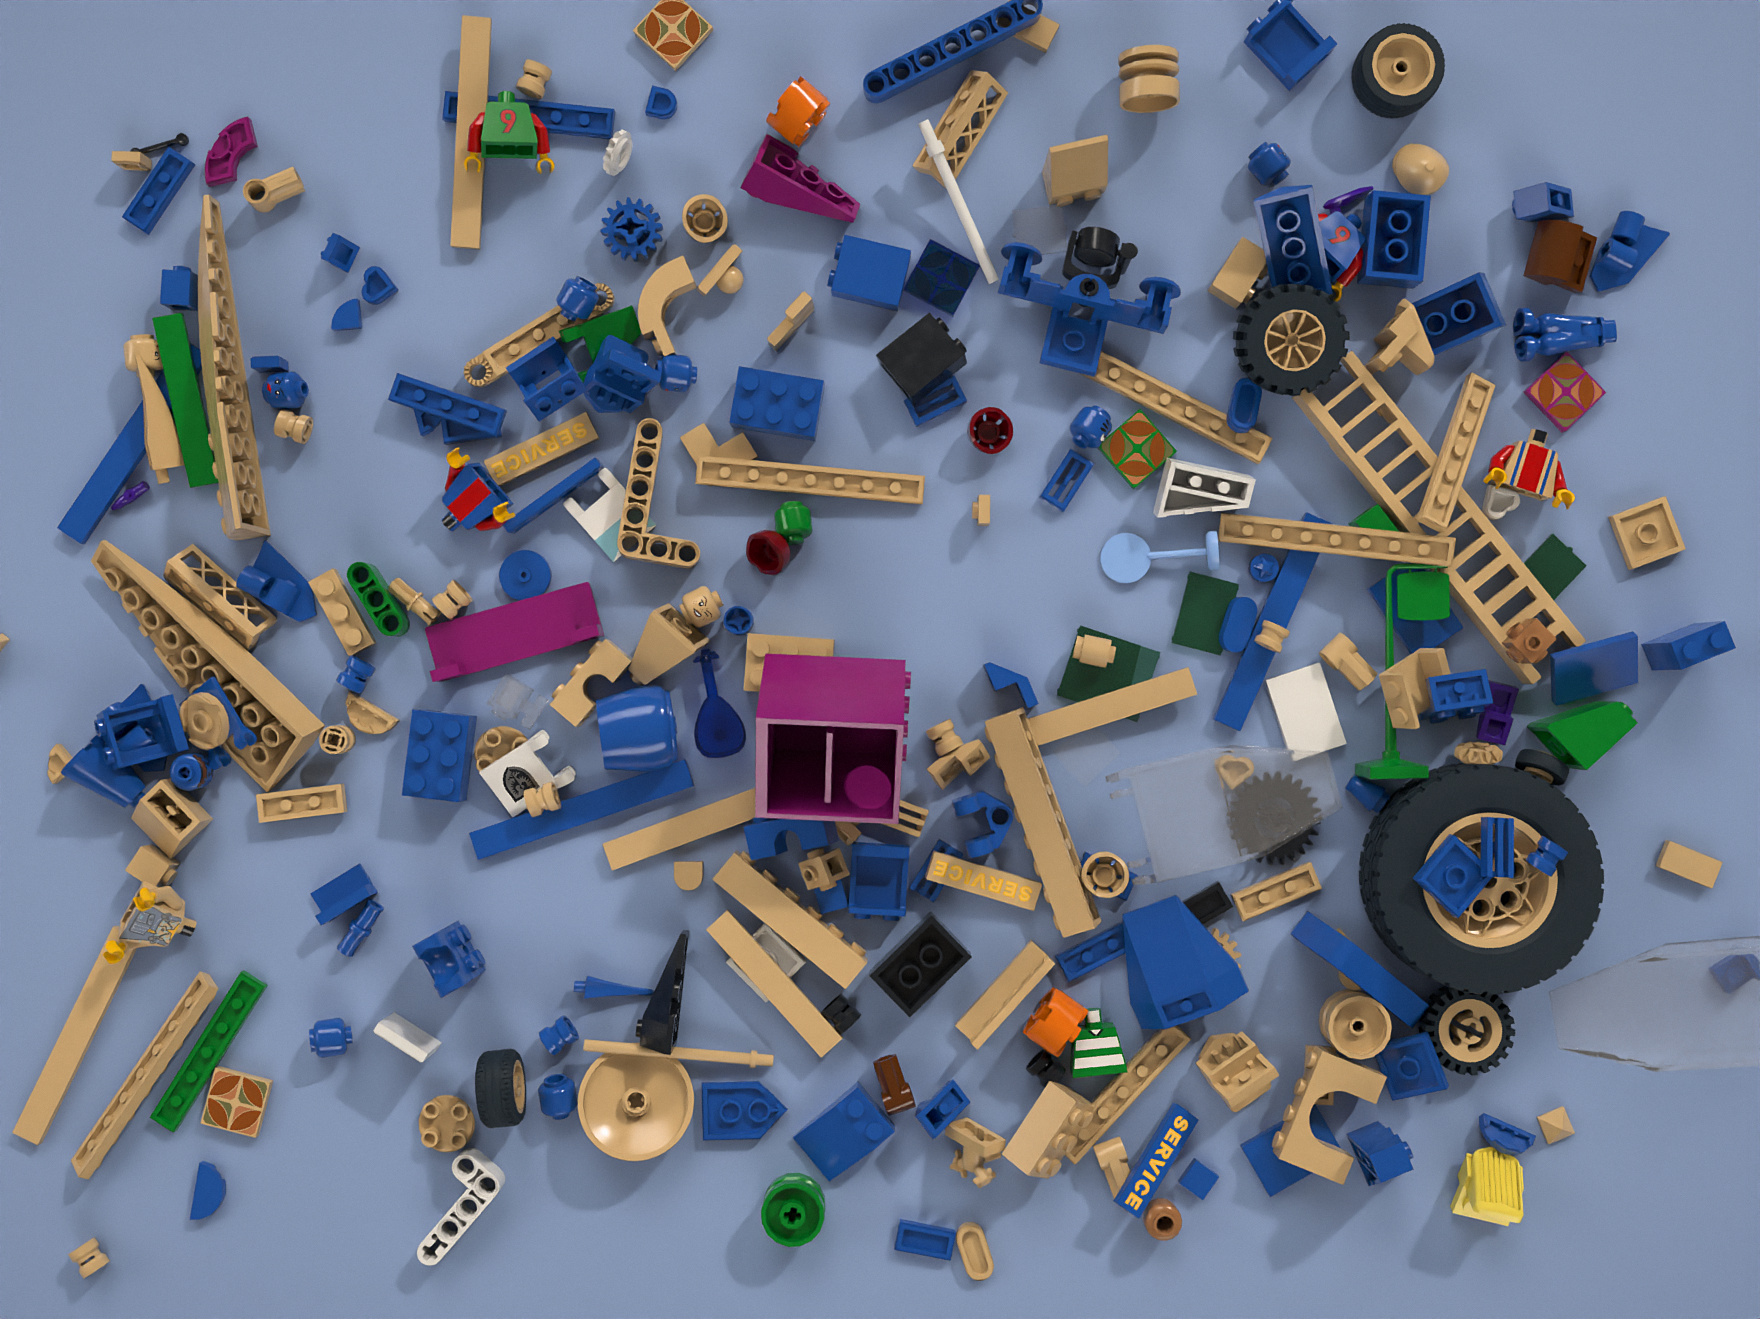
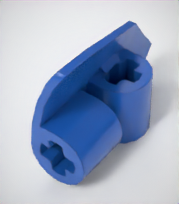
M1621 211L1610 238L1603 243L1598 252L1589 276L1597 292L1628 284L1670 233L1643 225L1645 217L1639 213Z
M265 540L253 567L248 565L240 573L236 582L237 588L262 600L264 604L298 622H303L317 616L314 593L308 581Z
M140 684L122 703L116 702L104 710H116L152 700L145 685ZM159 715L119 724L113 728L117 746L122 752L166 742ZM167 757L138 765L144 772L164 771Z

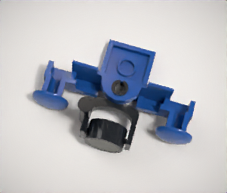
M1085 227L1079 232L1072 230L1062 268V275L1070 280L1065 290H1063L1064 287L1060 284L1040 280L1041 275L1030 272L1031 265H1037L1042 262V254L1034 246L1013 242L1004 245L1001 249L1002 256L1009 261L1008 265L1004 267L998 293L1052 307L1039 363L1092 377L1097 372L1108 321L1164 334L1168 327L1172 307H1169L1170 301L1181 295L1179 285L1167 278L1148 277L1139 284V289L1147 295L1146 301L1135 299L1133 303L1110 298L1109 289L1117 286L1120 275L1125 274L1132 258L1137 256L1138 249L1133 243H1122L1119 249L1120 237L1111 230L1101 227ZM1073 250L1074 257L1089 266L1109 267L1116 262L1114 273L1110 275H1097L1076 268L1071 262ZM1073 302L1082 307H1094L1090 321L1068 316Z

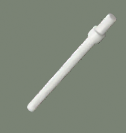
M929 119L918 124L927 143L926 151L929 157L934 159L988 284L999 280L944 156L943 151H945L941 140H937Z

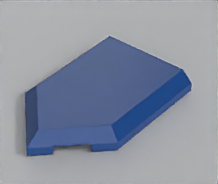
M759 1081L701 1083L703 1141L761 1139L768 1129L788 1110Z

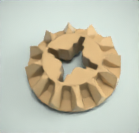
M1478 741L1460 743L1454 751V756L1461 762L1475 765H1493L1500 762L1503 751L1496 745L1480 743Z

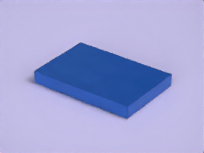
M1398 569L1393 572L1391 577L1393 629L1410 654L1420 648H1435L1464 628L1451 608L1450 616L1444 619L1421 621L1398 618L1397 576L1408 573V569ZM1411 569V572H1426V570ZM1386 576L1367 588L1384 616Z
M1632 631L1550 654L1552 702L1557 706L1638 683V636Z
M1314 1104L1309 1116V1124L1314 1137L1340 1148L1319 1109ZM1283 1120L1240 1144L1270 1197L1313 1173L1283 1161L1274 1154L1272 1141L1276 1132L1281 1131L1285 1122Z

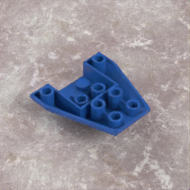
M1177 895L1167 897L1122 915L1130 1004L1141 1029H1168L1217 1012L1249 992L1237 962Z

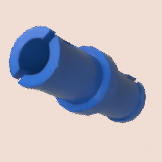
M367 900L358 917L350 922V929L341 943L338 944L337 949L339 952L348 957L354 956L363 939L371 934V927L384 910L382 905L374 900Z

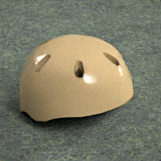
M708 194L696 195L687 201L682 212V222L685 231L698 242H712L718 239L727 228L728 218L726 210L714 196ZM702 204H705V210H702Z
M1110 852L1093 854L1082 868L1081 876L1084 885L1097 897H1115L1124 891L1129 881L1127 865L1121 858ZM1097 858L1099 859V865L1096 863L1095 860ZM1112 860H1115V863L1110 866ZM1121 875L1122 878L1118 879L1116 878V876ZM1108 886L1111 887L1112 892L1108 890Z

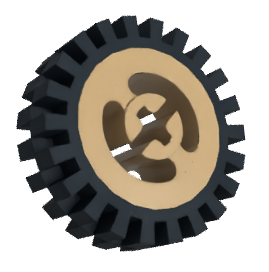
M1444 986L1438 989L1440 991L1439 994L1435 995L1432 993L1429 997L1432 1000L1429 1003V1008L1419 1019L1422 1022V1027H1419V1033H1429L1441 1065L1452 1072L1456 1071L1458 1074L1465 1075V1073H1469L1470 1075H1478L1477 1071L1489 1072L1488 1067L1491 1065L1495 1068L1500 1065L1498 1062L1500 1057L1507 1058L1509 1054L1505 1050L1507 1047L1512 1048L1514 1044L1510 1040V1036H1515V1029L1511 1028V1024H1515L1514 1018L1509 1015V1012H1511L1509 1007L1503 1004V1000L1496 994L1467 993ZM1481 1016L1484 1020V1028L1481 1022L1479 1021ZM1452 1018L1465 1026H1471L1475 1030L1482 1032L1481 1038L1467 1030L1463 1031L1457 1026L1450 1024ZM1449 1025H1450V1030H1451L1452 1034L1454 1035V1038H1453L1452 1040L1450 1039V1036H1449Z

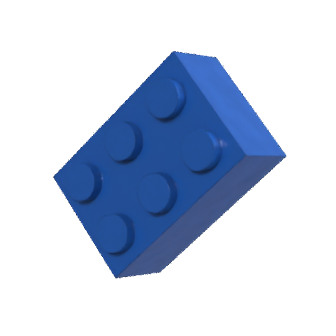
M1373 190L1364 199L1361 233L1365 236V241L1361 246L1363 261L1362 268L1357 276V284L1414 289L1423 282L1430 195Z
M739 366L729 423L732 428L816 442L825 389L824 380Z
M412 709L402 796L452 802L467 800L477 716Z

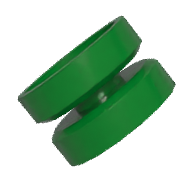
M786 1173L776 1178L767 1188L761 1209L762 1225L767 1235L778 1244L787 1247H797L811 1242L820 1232L824 1222L825 1195L820 1185L810 1176L801 1173ZM791 1207L797 1208V1211H792Z

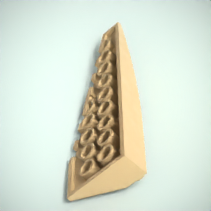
M101 541L91 559L94 567L112 591H118L123 602L121 605L128 614L133 612L141 624L138 627L144 637L150 636L156 645L153 650L181 688L186 687L191 695L209 678L215 676L243 725L250 729L257 737L256 743L252 746L247 744L244 749H238L234 744L232 735L225 740L222 747L266 792L271 791L314 744L325 725L254 656L205 613L130 556L108 541Z

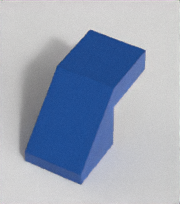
M991 662L983 665L994 691L1015 683L1026 708L1039 704L1028 677Z

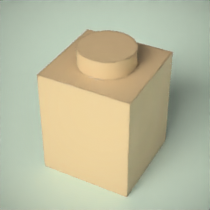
M150 844L139 848L125 871L141 882L145 881L156 887L169 886L176 878L178 872L175 870L180 862L174 858L170 859L162 850Z

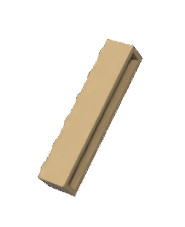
M736 850L712 880L846 989L867 964L868 958L864 956L867 952L856 942L850 944L843 939L844 933L832 923L828 926L820 920L822 914L814 907L809 905L806 908L798 901L801 897L791 888L787 887L784 890L776 883L779 879L767 869L762 872L754 864L757 861L751 860L750 854L746 851L739 853Z

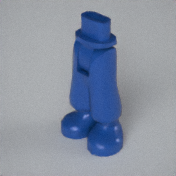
M1519 308L1516 311L1513 322V335L1521 336L1514 343L1515 353L1520 362L1532 360L1536 353L1549 356L1566 351L1602 347L1605 343H1612L1617 340L1615 320H1604L1603 317L1547 313L1535 319L1532 310L1529 308ZM1537 334V335H1540L1541 337H1540V338H1534V337H1532V336H1525V335Z

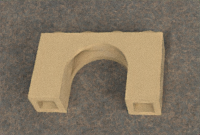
M1315 1045L1313 1052L1310 1051L1306 1056L1304 1063L1306 1070L1303 1077L1299 1078L1294 1086L1295 1097L1291 1105H1287L1284 1111L1283 1121L1285 1122L1282 1129L1277 1131L1273 1138V1152L1283 1161L1344 1185L1354 1157L1348 1151L1314 1137L1309 1124L1311 1109L1321 1096L1333 1091L1347 1092L1376 1104L1387 1077L1373 1068Z

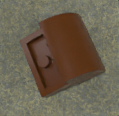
M1560 220L1538 221L1523 276L1543 285L1554 284L1573 293L1583 292L1597 237L1584 232V226Z

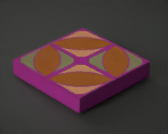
M1568 352L1563 353L1523 391L1561 433L1568 430L1606 393Z

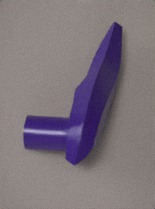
M1369 186L1355 189L1328 200L1323 208L1325 210L1329 209L1330 215L1335 211L1342 214V206L1350 205L1354 200L1365 196L1374 188Z

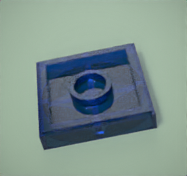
M930 239L903 291L954 317L980 265Z

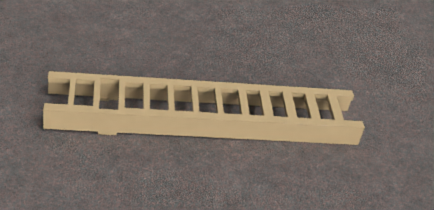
M1350 351L1346 357H1342L1340 360L1355 379L1347 388L1324 406L1312 392L1307 393L1306 388L1301 391L1300 395L1293 396L1292 399L1328 442L1329 447L1337 457L1345 463L1374 501L1379 504L1400 532L1426 534L1418 524L1419 521H1417L1419 512L1412 517L1400 500L1432 475L1438 456L1354 352ZM1360 386L1373 402L1340 428L1328 411ZM1373 411H1376L1380 417L1383 416L1391 425L1355 453L1342 436ZM1394 431H1397L1409 447L1376 472L1364 456ZM1414 453L1427 469L1398 493L1394 494L1382 478ZM1461 486L1456 506L1463 514L1450 523L1446 531L1438 533L1436 536L1447 537L1467 520H1469L1481 536L1453 558L1452 567L1437 568V572L1449 575L1450 595L1521 683L1534 684L1541 678V675L1532 664L1514 662L1506 654L1508 649L1502 644L1508 637L1506 632L1518 622L1522 623L1525 619H1531L1542 611L1551 622L1546 628L1554 636L1560 633L1569 646H1581L1586 640ZM1488 544L1497 557L1465 582L1456 569ZM1506 566L1515 579L1483 604L1474 594V591ZM1524 589L1533 601L1501 627L1491 614Z

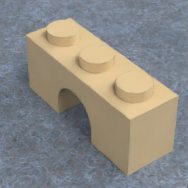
M605 639L603 642L598 640L588 651L591 655L584 664L579 662L570 672L572 679L566 686L564 684L559 685L551 695L554 700L549 705L575 727L581 726L596 708V702L590 698L587 691L590 679L600 674L612 683H617L628 671L632 658L609 639Z

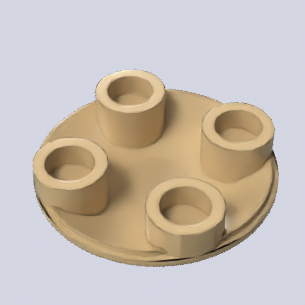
M499 726L487 730L480 736L475 745L474 757L477 769L480 772L528 741L524 734L512 727Z
M437 1096L427 1102L420 1113L419 1130L421 1141L426 1147H431L441 1152H454L463 1148L470 1141L474 1133L475 1119L473 1112L466 1102L456 1096Z

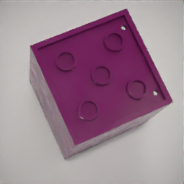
M765 653L756 712L755 818L899 824L902 761H906L907 744H903V738H908V720H904V713L909 714L910 696H905V689H910L911 672L905 671L906 660Z

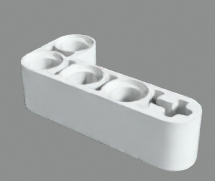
M476 1148L463 1150L452 1164L453 1174L468 1189L417 1248L418 1259L425 1265H435L444 1257L498 1194L505 1183L504 1172ZM466 1158L471 1160L473 1162L474 1169L470 1170L465 1168L463 1166L462 1159ZM484 1178L493 1179L496 1187H487L484 1184ZM465 1200H473L476 1203L477 1209L471 1210L467 1208ZM446 1222H454L458 1227V1231L449 1230ZM439 1238L442 1243L434 1252L431 1251L430 1247Z

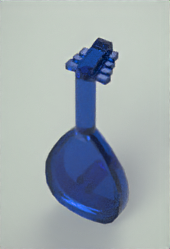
M710 649L701 650L700 656H696L695 660H693V663H701L707 698L704 700L697 716L694 738L696 747L703 756L707 758H723L736 754L744 748L746 730L738 713L724 698L718 695L712 660L720 657L715 651L711 652Z

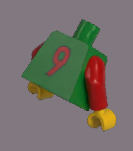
M502 91L498 93V102H488L485 112L479 113L469 126L467 151L470 152V155L464 161V167L467 171L470 160H476L478 162L477 173L481 171L482 162L478 158V153H481V158L537 159V154H539L540 159L535 165L536 171L542 174L540 164L542 161H546L549 164L550 173L553 172L554 162L548 158L550 146L547 128L536 114L530 113L527 103L515 102V94L513 92Z

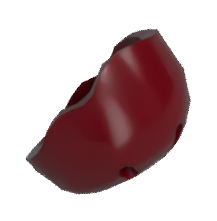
M986 407L971 417L967 433L970 442L979 451L987 454H996L1004 450L1011 442L1013 425L1010 418L1001 409ZM1001 420V423L997 425L996 422Z
M761 530L749 536L746 544V556L748 561L756 566L761 573L776 575L788 565L791 553L789 545L782 535L772 530Z

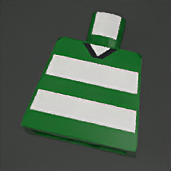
M1087 1008L1088 1013L1084 1018L1085 1025H1077L1081 1028V1031L1071 1043L1070 1073L1072 1077L1127 1073V1066L1116 1027L1112 1022L1102 1023L1101 1008Z

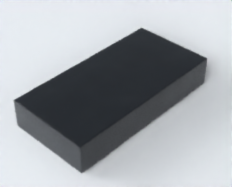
M1218 881L1182 901L1202 924L1233 907Z

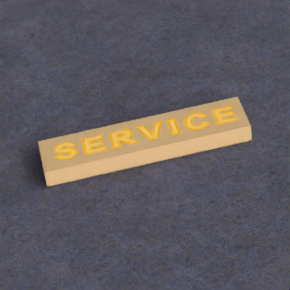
M585 412L484 460V463L492 479L500 487L600 438L588 413Z
M934 850L925 875L927 880L1032 911L1035 909L1042 887L1041 882Z

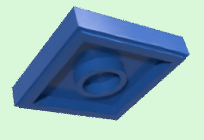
M1449 834L1412 879L1453 917L1459 918L1492 877H1481V860L1455 835Z
M1428 1032L1389 1040L1385 1048L1375 1055L1381 1073L1387 1077L1385 1084L1392 1101L1446 1090L1449 1087Z

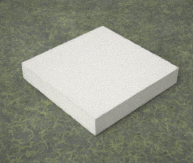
M766 923L752 935L789 978L807 962L783 937ZM730 957L726 963L767 1002L769 999Z
M395 1012L378 1022L373 1030L375 1034L420 1063L435 1053L442 1043Z

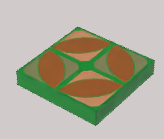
M1141 409L1135 412L1097 447L1132 489L1136 488L1166 462V458H1170L1177 452Z

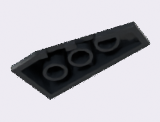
M689 930L681 932L642 1020L638 1019L636 1026V1037H640L639 1046L666 1055H671L677 1045Z

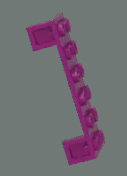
M589 582L425 628L436 668L429 671L432 682H444L605 636Z

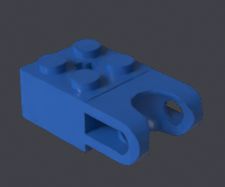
M459 921L412 946L418 959L423 960L434 980V987L440 998L464 986L486 970L483 966L485 965L483 955L478 949L475 950L473 948L468 928L464 924L461 925Z

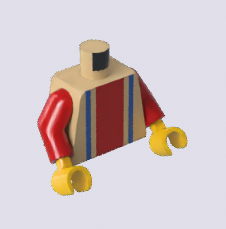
M1531 429L1527 442L1519 440L1511 445H1505L1490 459L1488 475L1483 479V482L1487 484L1492 479L1490 485L1496 486V489L1499 487L1511 489L1518 494L1540 501L1554 496L1552 506L1558 508L1560 503L1563 502L1566 505V509H1569L1575 500L1574 494L1567 489L1560 461H1558V453L1544 448L1548 433L1545 431Z

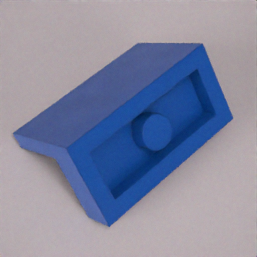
M358 864L310 894L321 911L315 917L320 925H324L378 892L362 865Z

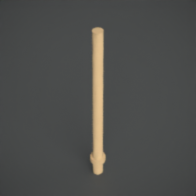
M588 1039L584 1040L583 1051L747 1064L749 1068H755L756 1065L773 1067L774 1055L757 1054L755 1050H751V1053L684 1047H675L671 1055H666L639 1046L640 1044Z

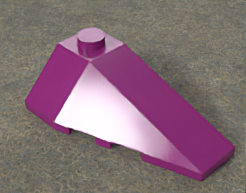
M766 134L740 188L747 191L752 197L759 198L768 203L853 223L856 219L860 203L834 182H825L818 175L819 170L815 166L811 165L808 168L797 159L799 153L793 148Z

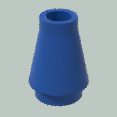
M1356 775L1351 777L1344 788L1369 812L1373 810L1379 813L1390 797V794L1385 792L1386 788L1361 779Z

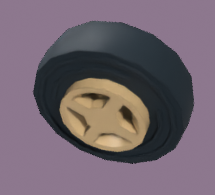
M1533 749L1521 750L1515 761L1517 769L1536 775L1550 783V785H1563L1570 770L1564 762L1555 756Z

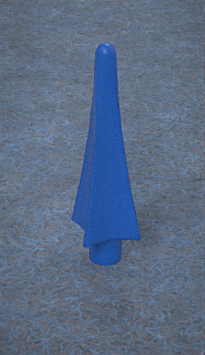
M587 976L586 981L574 982V992L585 993L584 999L624 995L650 996L653 994L652 989L622 985Z

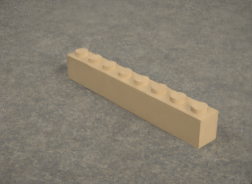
M1024 707L984 721L986 724V737L990 743H993L996 752L994 755L996 765L999 769H1002L1006 779L1004 781L1005 790L1009 796H1012L1015 804V817L1019 823H1022L1025 831L1024 842L1026 847L1033 853L1035 872L1042 878L1045 886L1043 888L1044 897L1047 903H1051L1053 908L1055 927L1057 930H1061L1063 938L1095 929L1102 921L1092 893L1082 881V866Z

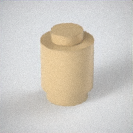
M1085 634L1084 637L1077 636L1072 658L1079 659L1080 663L1106 668L1107 662L1113 663L1116 647L1111 646L1112 640Z

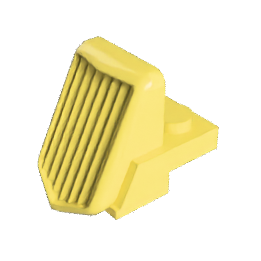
M1492 1146L1478 1149L1473 1154L1466 1153L1457 1175L1459 1185L1450 1205L1452 1213L1504 1226H1509L1510 1222L1520 1223L1524 1215L1522 1197L1524 1185L1523 1167L1520 1166L1519 1161L1511 1155L1499 1152Z

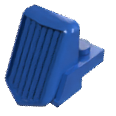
M608 335L602 341L594 364L589 367L583 383L587 388L584 396L598 413H619L622 411L631 413L644 403L645 394L660 383L661 372L647 364L649 358L647 352L617 337Z

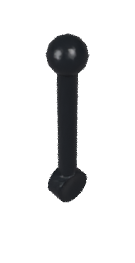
M179 133L175 139L141 149L132 148L130 152L146 154L176 144L185 146L189 143V138L184 133Z

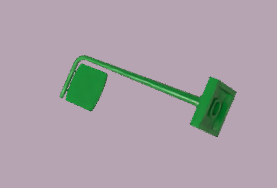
M1399 563L1394 564L1388 569L1385 578V670L1394 665L1391 581L1393 572L1398 569H1408V573L1397 576V617L1405 620H1438L1450 616L1449 575L1437 572V568H1448L1447 566ZM1411 569H1434V572H1411ZM1385 700V751L1382 752V758L1355 763V775L1369 779L1429 778V766L1400 759V752L1397 751L1396 728L1392 726Z

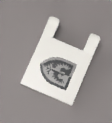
M545 730L539 731L528 741L479 772L512 817L527 809L524 790L530 788L538 790L542 788L543 784L551 781L558 789L575 779L576 772L571 766H567L553 777L536 754V750L548 744L550 737Z

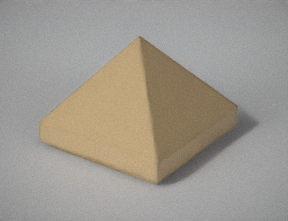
M1563 1106L1536 1117L1548 1144L1575 1134Z

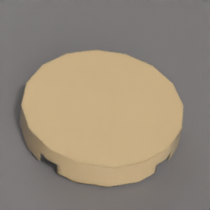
M203 692L193 694L183 701L179 717L184 732H187L191 737L188 738L191 744L204 750H210L222 745L228 737L230 728L228 715L222 703L215 696Z

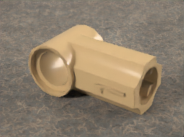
M290 167L262 180L251 179L243 186V196L255 210L263 213L271 211L277 203L305 192L302 180L294 167ZM265 191L262 199L254 200L258 192Z
M1339 632L1319 652V655L1331 668L1338 670L1358 691H1361L1375 679L1378 673L1357 653L1358 649L1355 644Z
M1120 1136L1093 1145L1101 1170H1104L1114 1199L1131 1172L1127 1164L1129 1160Z

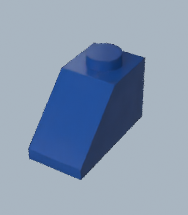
M1543 182L1513 191L1512 210L1518 220L1536 222L1574 217L1572 191L1570 188Z

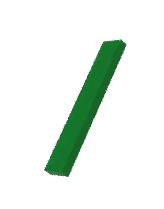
M177 313L152 318L189 487L195 488L217 484L219 482L213 473L212 467L213 462H215V456L208 442L210 431L184 314Z
M246 971L240 972L149 1118L173 1133L178 1130L214 1073L215 1068L219 1065L268 986L267 984Z

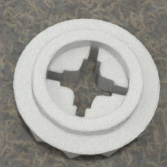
M623 129L614 133L613 138L609 140L608 147L605 148L603 169L612 176L617 175L625 168L632 152L631 134Z

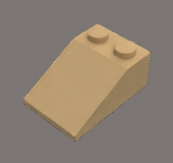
M1107 135L1049 147L1042 170L1049 205L1057 203L1058 207L1072 204L1075 199L1084 198L1086 201L1101 197V194L1105 192L1108 185Z

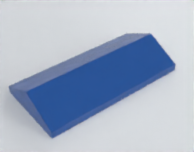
M1313 186L1280 187L1253 199L1271 287L1286 284L1313 286L1314 289L1324 291L1328 295L1333 294Z

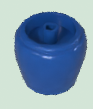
M644 686L596 700L605 770H660L668 768L673 764V761L678 759L676 718L673 716L669 691H664L660 686Z

